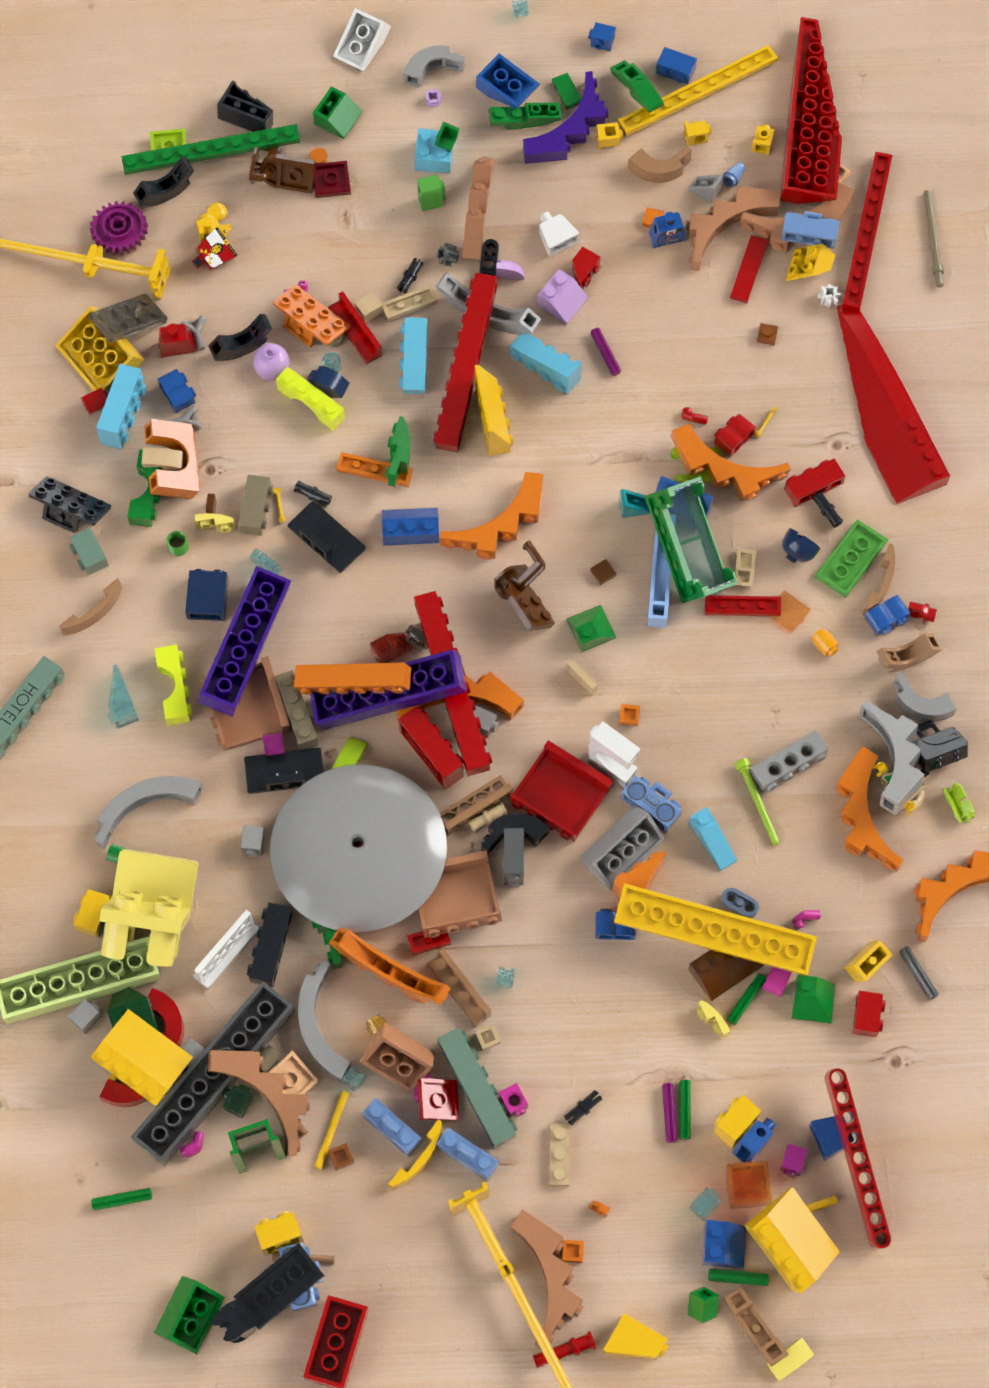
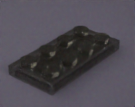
M146 293L91 312L88 317L110 343L162 325L168 319Z

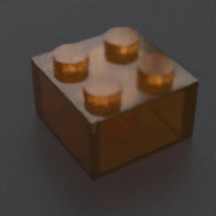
M768 1161L726 1165L725 1174L729 1209L768 1206L772 1202Z

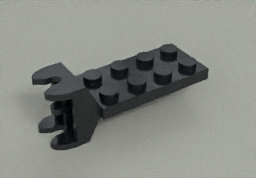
M298 1243L233 1297L236 1300L218 1310L212 1319V1325L220 1326V1328L226 1327L227 1331L223 1340L240 1343L250 1337L256 1328L261 1330L325 1277V1275L303 1246Z

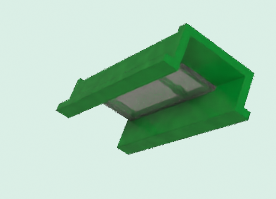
M268 1119L228 1132L233 1148L229 1152L239 1174L247 1171L242 1155L272 1145L278 1160L286 1158L278 1135L274 1136Z

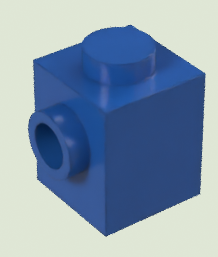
M595 22L594 29L591 28L589 31L590 47L611 51L616 27Z

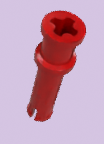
M588 1331L586 1335L578 1338L572 1337L569 1339V1342L552 1349L558 1360L573 1354L578 1356L580 1352L591 1348L593 1350L597 1348L591 1332ZM543 1352L532 1355L537 1368L548 1364Z

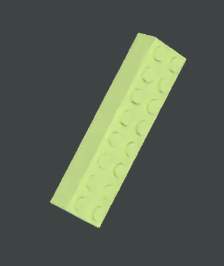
M150 937L128 942L125 956L121 960L104 957L101 955V951H97L1 979L0 1010L3 1020L7 1025L80 1004L84 999L90 1001L117 993L128 987L135 988L162 980L159 967L149 965L146 961Z

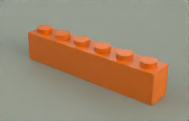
M406 663L296 665L294 688L305 695H311L312 692L330 694V692L334 691L338 694H348V691H355L358 694H365L366 691H373L378 694H382L385 691L403 693V690H410L411 667Z

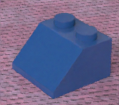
M706 1220L703 1265L744 1268L745 1226L728 1221Z

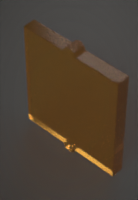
M784 590L779 596L781 597V616L769 617L792 633L799 624L803 623V619L811 609Z

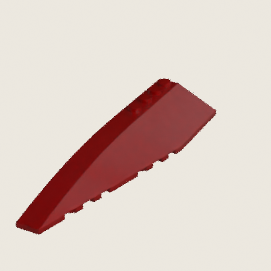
M806 17L800 18L780 190V201L794 204L837 199L842 136L839 132L840 126L836 117L837 111L833 102L834 96L830 76L827 73L828 66L824 58L825 51L821 43L822 36L819 22L816 19Z
M842 305L837 306L852 384L864 432V440L895 503L899 504L946 486L950 474L901 379L861 311L842 308Z

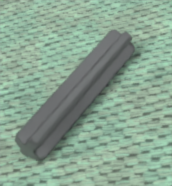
M909 946L902 948L899 953L929 1000L935 999L939 993Z

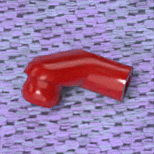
M690 407L682 409L681 416L684 420L703 425L707 424L708 416L693 413Z

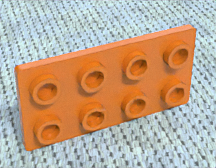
M294 285L273 301V305L285 314L283 328L310 348L315 344L316 338L328 346L350 328L348 323L298 285Z

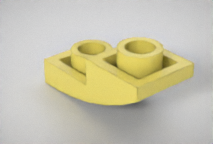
M211 513L195 515L197 529H209L212 526H216L217 532L222 533L235 529L232 517Z
M699 1001L696 1011L700 1020L704 1019L706 1024L713 1021V1029L717 1035L720 1034L722 1039L729 1036L730 1029L720 1014L705 1001Z
M802 1337L785 1348L789 1354L787 1357L772 1367L767 1362L768 1367L778 1381L788 1376L814 1356V1353Z

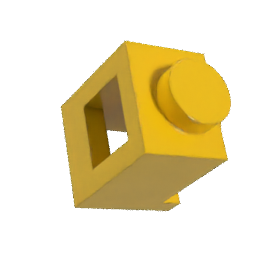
M706 120L695 121L690 124L688 121H684L683 132L687 146L708 142L711 126L707 124Z
M618 123L597 125L598 149L620 146V140H623V131L619 129Z
M769 125L757 126L752 151L769 155L775 130Z

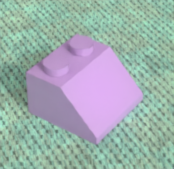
M559 269L539 292L537 305L567 325L588 299V296L574 278Z

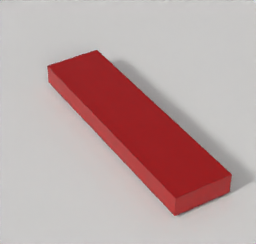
M753 235L750 236L730 299L748 303L768 244L767 239Z
M705 596V615L781 617V597Z

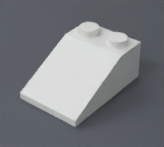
M355 8L333 57L364 71L383 45L391 26Z

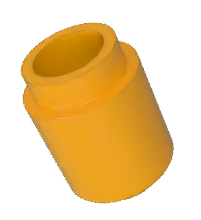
M823 628L816 631L811 637L813 644L824 656L829 655L831 657L839 650V643Z

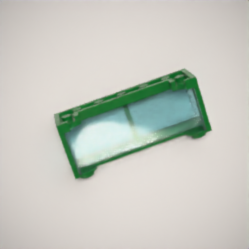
M701 476L645 496L682 603L708 596L738 584L732 569L724 568L704 512L700 496L704 494L705 487Z

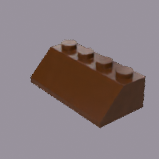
M709 950L691 962L688 970L712 1002L762 968L764 964Z

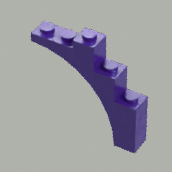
M592 71L585 72L584 94L579 106L571 117L548 133L523 139L525 164L567 160V153L571 152L570 144L586 143V137L590 135L589 127L605 124L606 118H609L608 107H604V101H599V93H595L597 79L593 78Z

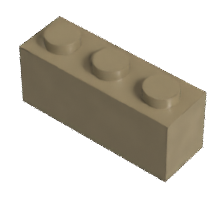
M248 474L238 522L239 533L262 536L263 529L266 530L267 518H265L266 512L269 513L270 501L268 500L269 495L272 496L274 490L270 477Z

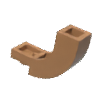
M686 146L670 159L657 160L649 156L641 148L628 159V169L639 178L649 182L662 183L672 181L683 175L684 166L688 165L691 161L692 150Z
M924 633L906 645L897 648H881L876 652L879 656L880 664L888 672H897L931 658L942 651L934 634Z

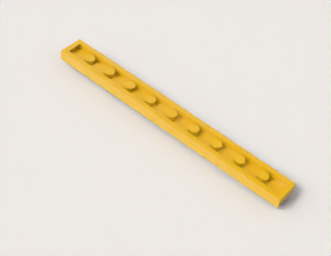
M767 45L662 97L664 105L649 113L642 107L618 119L617 123L627 137L777 62L778 57L771 47Z

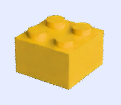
M744 1095L740 1098L735 1097L729 1104L728 1112L726 1114L722 1112L715 1120L713 1133L730 1148H733L758 1120L762 1111Z
M284 1211L277 1215L278 1218L272 1220L265 1218L258 1221V1225L254 1226L265 1256L278 1252V1248L304 1242L294 1212Z

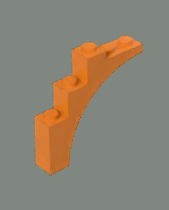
M690 423L674 429L670 436L688 475L693 473L698 475L706 469L714 488L719 486L724 488L732 482L740 501L755 499L760 491V487L768 486L773 480L781 481L787 478L791 470L788 462L777 466L761 468L730 462L709 449L696 435Z
M525 472L517 496L498 517L484 525L469 530L441 531L440 545L449 549L454 547L467 551L475 549L477 550V557L484 560L495 559L498 538L504 541L517 540L519 520H523L526 523L538 522L544 474Z
M489 672L487 675L483 674L478 679L477 684L468 676H464L465 682H468L471 691L468 694L469 699H473L474 703L499 711L510 720L524 707V700L492 672ZM442 698L416 706L420 710H425L445 702ZM416 706L397 710V721Z
M862 746L836 785V789L842 796L850 797L839 817L842 818L846 825L854 826L843 846L852 855L857 854L860 856L863 851H866L870 858L880 860L887 869L898 871L904 860L894 853L881 839L873 825L868 808V781L879 756Z
M974 850L971 856L968 855L966 867L948 864L946 869L941 871L940 881L921 878L919 884H915L914 895H917L916 902L921 903L918 915H922L921 922H917L915 934H919L918 941L926 942L936 914L947 901L969 887L989 883L988 852Z
M339 927L329 942L333 948L358 968L373 973L387 986L398 988L415 1002L422 1004L430 1002L441 1005L451 989L444 983L425 977L396 962L372 947L349 929Z

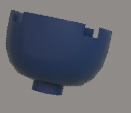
M791 528L788 529L782 541L783 550L788 554L786 558L793 563H796V561L802 563L809 562L821 549L809 538L798 534L797 531Z

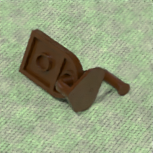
M255 147L249 173L251 184H254L255 181H264L274 188L312 194L315 160L281 155V148L274 147L264 149L263 151L269 152L267 157L260 161L259 147Z
M528 540L524 543L523 550L530 554L534 563L529 568L526 564L507 567L494 579V588L502 599L509 601L526 629L532 631L551 628L555 622L542 604L540 597L529 586L545 570L546 566L537 549Z

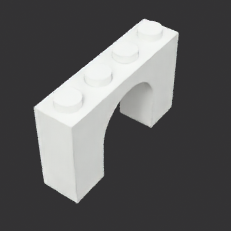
M602 721L599 726L595 725L590 732L588 762L625 788L637 774L638 768L633 763L640 755V748Z

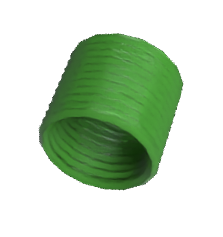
M181 531L169 533L166 539L169 552L174 556L184 555L189 547L186 535ZM176 539L185 541L181 547L174 548L170 546L172 541Z

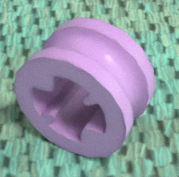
M436 89L426 92V104L430 107L439 106L441 103V93Z

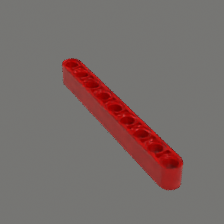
M840 1068L831 1069L825 1074V1083L868 1241L872 1247L883 1249L890 1245L891 1235L848 1078L844 1070ZM834 1072L840 1076L837 1084L832 1081L831 1076ZM839 1092L845 1095V1101L843 1103H840L837 1100V1095ZM845 1112L849 1113L851 1116V1120L848 1124L845 1123L842 1118ZM851 1132L856 1135V1141L853 1144L848 1140V1135ZM857 1152L862 1157V1160L859 1164H857L853 1158L854 1154ZM861 1173H865L867 1176L865 1184H862L859 1180ZM867 1193H870L873 1197L870 1204L865 1202V1195ZM873 1213L878 1216L876 1224H872L870 1221V1216ZM879 1233L884 1237V1241L880 1245L876 1242V1236Z

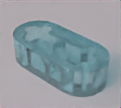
M255 549L249 556L260 568L277 575L283 571L278 563L258 549Z

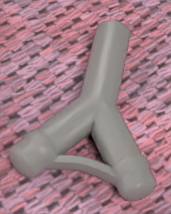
M200 315L194 321L186 322L183 320L181 324H186L194 335L199 351L205 349L200 333L206 317Z
M196 406L189 408L182 417L168 420L192 424V428L198 430L202 426L196 418L198 410ZM193 415H194L195 421L190 420V418H191Z

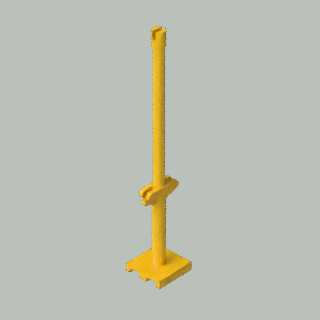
M0 239V248L84 264L83 272L88 278H93L100 268L149 277V285L154 298L157 299L162 298L171 271V266H167L169 262L168 257H164L166 251L163 249H158L153 266L149 267L103 258V247H97L96 244L90 246L87 255Z
M485 1181L481 1183L480 1188L472 1192L470 1189L463 1192V1197L455 1201L452 1199L448 1200L449 1209L453 1216L465 1209L468 1210L499 1270L502 1280L506 1281L560 1387L573 1388L514 1276L513 1266L508 1262L478 1204L489 1197V1189Z

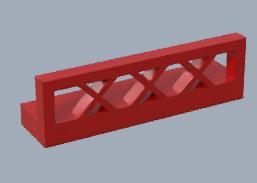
M342 291L338 293L339 301L328 306V309L350 325L349 330L345 334L364 362L369 364L382 356L381 345Z

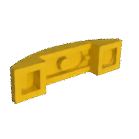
M439 1119L426 1135V1139L431 1142L408 1173L400 1168L388 1184L391 1190L410 1182L430 1162L442 1133V1122Z

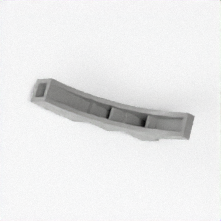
M865 701L861 705L859 717L869 723L880 734L892 758L893 775L888 786L881 794L880 806L897 815L923 784L924 774L919 769L914 768L919 761L921 749L917 745L910 743L916 737L918 724L903 715L897 720L891 714H887L879 709L876 705Z

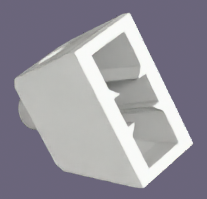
M545 212L540 216V220L543 223L539 225V235L549 257L579 242V232L562 214L552 218L549 212Z

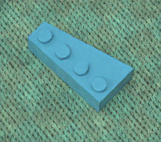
M405 317V323H401V334H404V341H401L400 349L401 352H404V359H400V370H403V377L399 379V388H403V394L426 393L427 318Z
M531 334L519 335L510 345V356L513 360L523 363L529 371L536 372L545 382L549 381L560 392L568 395L581 379V361L576 360L573 362L569 359L570 356L563 353L561 355L557 353L555 347L551 345L544 346L542 340Z

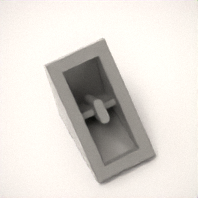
M722 175L697 176L688 190L700 198L713 203L721 191L723 177Z

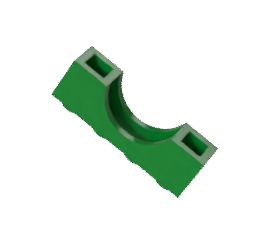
M139 449L136 467L138 474L147 479L148 487L143 495L130 500L127 518L130 525L152 527L153 521H156L157 518L155 506L159 504L160 495L150 493L149 477L156 469H163L162 467H143L141 464L143 450Z

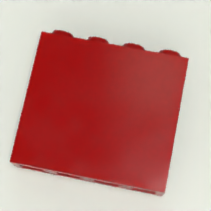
M548 740L544 745V750L513 794L510 793L509 801L514 808L518 810L523 809L527 812V815L536 817L549 827V830L554 829L559 832L563 839L575 842L612 788L613 780Z

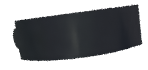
M181 157L167 175L154 181H141L133 194L141 207L162 204L178 196L191 184L188 179L193 174L194 169L186 157Z
M259 314L243 331L233 335H217L208 347L215 361L237 359L262 346L268 340L266 335L272 330L266 314Z
M522 813L504 815L488 826V832L491 835L487 834L482 839L481 851L486 850L488 855L504 839V828H524V838L537 847L549 834V827L531 815Z

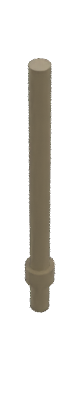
M926 190L924 191L934 264L932 270L936 278V285L940 288L944 286L942 275L944 269L940 261L931 191Z

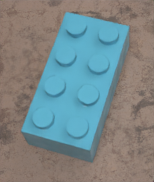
M119 364L96 427L102 445L123 449L124 443L127 444L129 440V429L134 426L135 413L139 411L141 396L145 395L147 385L144 382L145 378L139 368Z

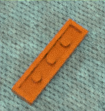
M341 452L336 471L388 483V477H385L387 466L391 467L392 463ZM409 467L407 474L399 473L396 485L409 488L413 468Z

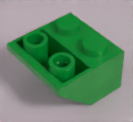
M331 86L313 111V120L315 125L345 139L361 116L362 110L346 93Z

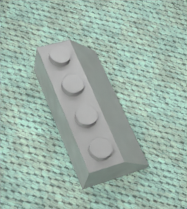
M635 805L580 856V859L587 869L611 891L614 880H616L615 877L622 872L627 873L631 871L632 866L642 862L665 840V837L650 814Z

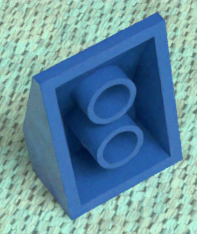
M500 53L476 76V88L489 98L516 109L540 85V83Z

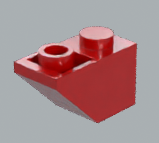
M583 246L572 260L574 279L582 289L588 287L593 274H597L601 268V257Z

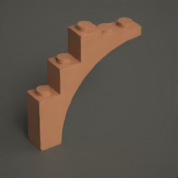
M483 156L478 158V160L475 159L473 165L462 258L481 259L488 200L496 160H492L491 157Z
M838 183L836 200L823 201L808 212L820 213L822 218H832L840 221V226L853 200L855 189ZM743 212L740 227L748 232L751 231L759 234L762 238L770 239L769 246L776 251L786 253L791 243L781 240L785 217L768 218Z
M738 187L737 193H733L732 202L715 200L714 207L710 206L709 215L691 213V220H687L686 231H689L688 238H692L691 247H695L694 252H690L689 263H693L692 270L699 271L701 260L707 247L725 228L739 222L743 212L756 216H777L781 191Z
M210 1050L208 1054V1071L233 1076L256 1089L273 1108L281 1124L285 1140V1156H297L301 1146L300 1140H297L298 1131H301V1119H298V1115H306V1111L310 1109V1099H307V1094H283L287 1084L283 1073L259 1072V1069L263 1067V1056H260V1052Z
M521 1210L511 1226V1231L524 1240L542 1267L548 1294L547 1314L542 1329L551 1344L554 1339L552 1336L554 1330H560L565 1322L563 1316L565 1315L569 1319H572L573 1316H579L584 1308L581 1305L583 1299L563 1287L564 1284L568 1286L574 1277L572 1274L573 1267L554 1256V1253L559 1254L565 1245L562 1243L564 1237L532 1215ZM536 1341L535 1346L541 1350L538 1342Z

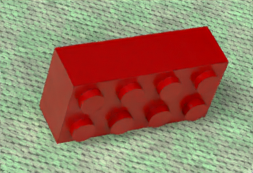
M416 706L398 719L399 732L446 790L464 777V761L458 753L455 755L451 750L453 748L451 743L440 736L441 731L439 728L429 722L428 719L430 718L425 710H420Z
M330 1295L327 1296L303 1375L304 1380L330 1388H346L368 1315V1306Z

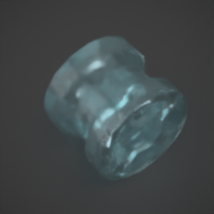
M512 0L514 18L519 15L528 16L527 0Z
M329 352L323 356V366L331 368L336 372L341 370L340 357L337 353Z
M499 967L497 986L505 985L512 989L515 969L506 970L504 967Z
M352 1066L343 1077L342 1083L351 1086V1090L355 1092L366 1079V1075L359 1073L357 1068Z

